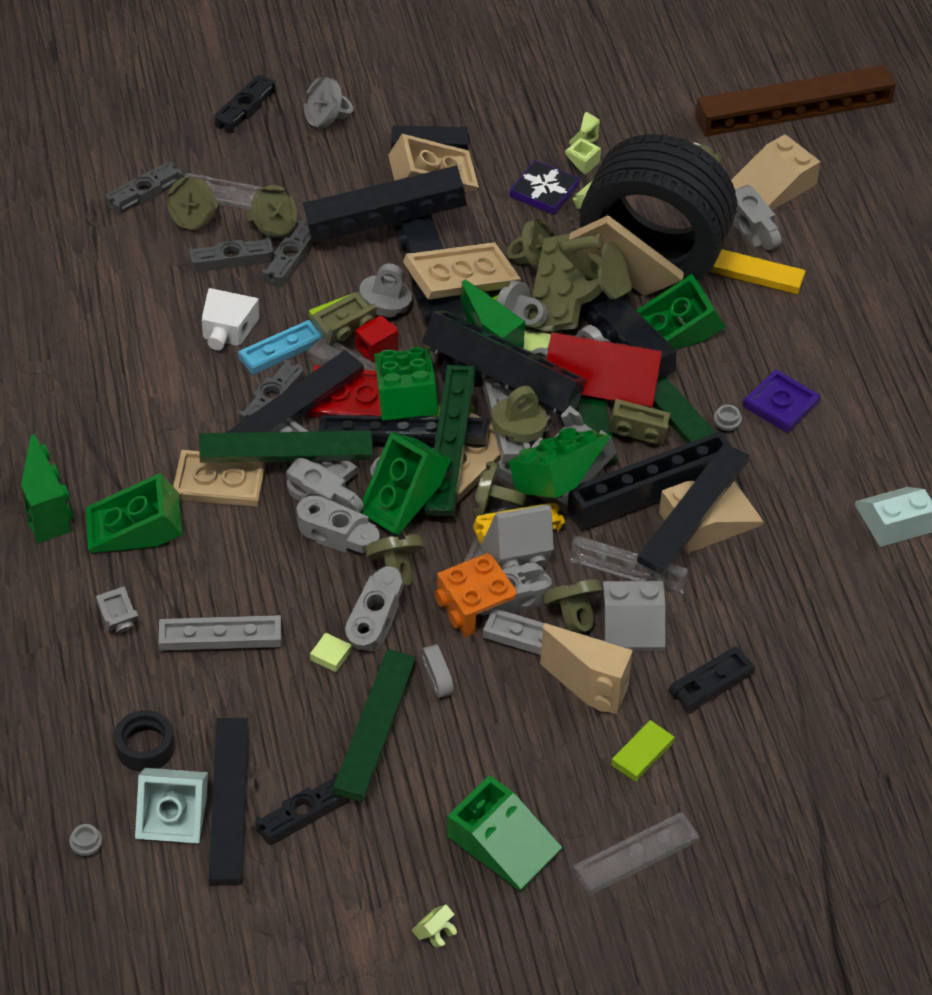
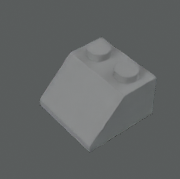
M550 505L496 513L481 544L483 554H491L502 570L526 563H536L541 567L546 566L554 550Z
M603 581L601 611L604 641L633 651H665V596L663 581Z

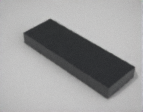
M392 125L391 149L400 136L405 134L468 150V127Z

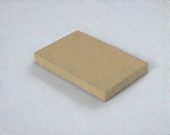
M181 450L173 487L179 492V500L258 507L267 462L200 463L199 451Z

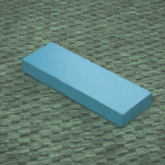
M307 320L238 351V358L249 372L254 375L282 362L284 359H289L322 344L323 336L310 320Z

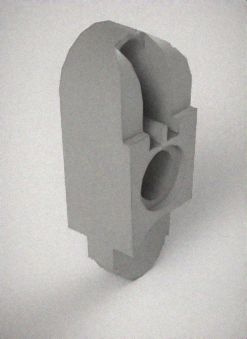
M750 185L735 189L737 208L733 225L754 248L761 245L765 250L779 247L782 239L778 227L774 224L776 214Z
M304 458L296 459L287 469V489L289 495L295 500L301 501L303 498L316 495L359 513L363 510L364 504L356 493L345 488V479Z
M316 495L303 498L297 505V522L301 534L306 538L315 540L318 544L347 553L349 549L363 553L367 545L380 539L376 525L368 522V516L329 499Z
M526 563L503 570L516 589V598L494 607L495 609L515 613L544 604L543 594L545 591L552 589V581L541 566L536 563ZM493 608L482 613H479L478 615L481 614L483 616L490 614Z
M387 566L381 568L378 572L375 571L373 577L370 575L345 627L348 641L356 649L376 651L384 644L399 607L398 600L404 587L398 569ZM380 603L384 605L378 611L370 610L375 604ZM364 627L369 628L367 633L361 634Z

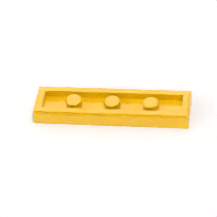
M722 249L710 272L799 294L806 270Z

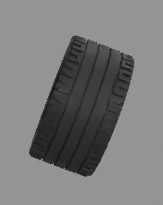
M666 134L634 136L619 142L604 157L581 205L580 228L603 217L610 216L684 272L683 279L693 274L696 280L699 281L713 268L731 229L737 208L736 191L727 171L712 155L701 147L685 139ZM645 195L665 201L679 210L688 219L691 227L676 229L653 223L637 213L628 203L626 196ZM674 283V284H672V285H670V286H667V287H665V288H663V289H669V288H671L672 286L676 285L677 283Z

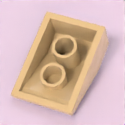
M402 134L388 155L394 181L457 165L464 191H477L479 188L468 150Z
M785 134L767 144L731 181L735 189L745 185L753 187L770 209L774 210L817 185L821 161Z
M687 481L662 490L659 513L664 521L695 481ZM736 482L732 483L686 544L684 550L687 554L763 525L764 521Z
M545 623L542 632L540 664L588 706L602 712H610L617 715L629 687L633 650Z

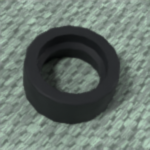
M151 710L134 711L126 715L117 724L114 731L117 757L124 766L131 770L142 772L144 768L158 769L172 758L175 750L173 727L167 717L159 712ZM151 730L163 736V742L150 751H134L126 746V740L138 731Z

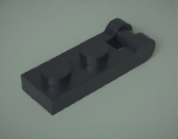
M735 646L671 684L668 692L674 699H679L682 702L681 706L690 714L695 712L701 704L754 674L755 666ZM693 687L696 692L691 694L688 690Z

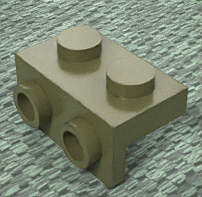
M355 292L312 315L311 321L330 345L338 340L344 341L355 332V329L375 319L377 307L374 303L368 306L358 292Z
M616 399L608 431L621 436L644 440L648 443L663 445L669 428L670 413Z

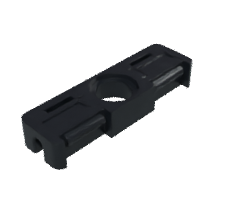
M257 75L214 115L215 127L219 129L223 127L225 132L234 133V128L243 119L248 120L262 107V102L272 92L276 94V82L265 76ZM243 102H249V103H251V104L248 105V106H242V105H240V103H243Z
M333 773L331 780L311 790L308 787L282 802L281 808L259 819L256 816V830L268 845H274L350 802V798L333 794V787L338 773ZM299 804H308L312 807V810L307 814H299L295 811V807Z

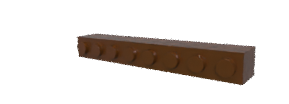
M885 65L697 98L695 118L704 136L707 137L890 104L893 102L896 83Z

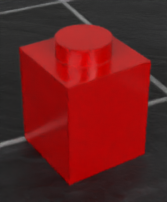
M380 315L355 329V349L373 364L375 363L374 354H379L385 350H398V329L393 323H389Z

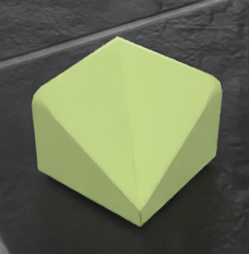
M585 112L581 130L569 141V144L572 145L580 137L590 143L598 140L600 119Z
M580 137L565 150V154L586 175L600 163L601 148Z

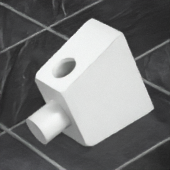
M209 288L202 315L203 337L208 339L209 347L214 350H221L225 343L236 346L240 345L260 318L259 299Z

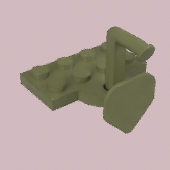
M570 233L544 238L532 298L545 304L548 315L546 321L541 326L536 328L526 326V329L549 333L577 328L582 304L592 301L602 291L610 299H617L630 292L632 284L625 256L614 242H607L603 246L601 257L595 253H586L583 249L596 248L600 250L602 248V235L600 233L595 236L569 239ZM537 307L530 309L528 314L529 320L537 316Z

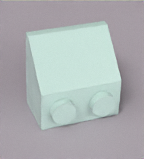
M905 487L855 501L857 510L880 547L932 533V500L925 489Z
M144 768L138 776L135 839L200 843L207 802L208 772Z

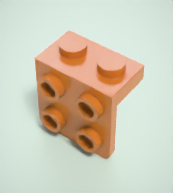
M486 553L437 573V590L434 591V595L438 605L445 607L452 626L455 629L459 628L463 636L467 637L475 634L477 614L515 599L516 589L494 557Z

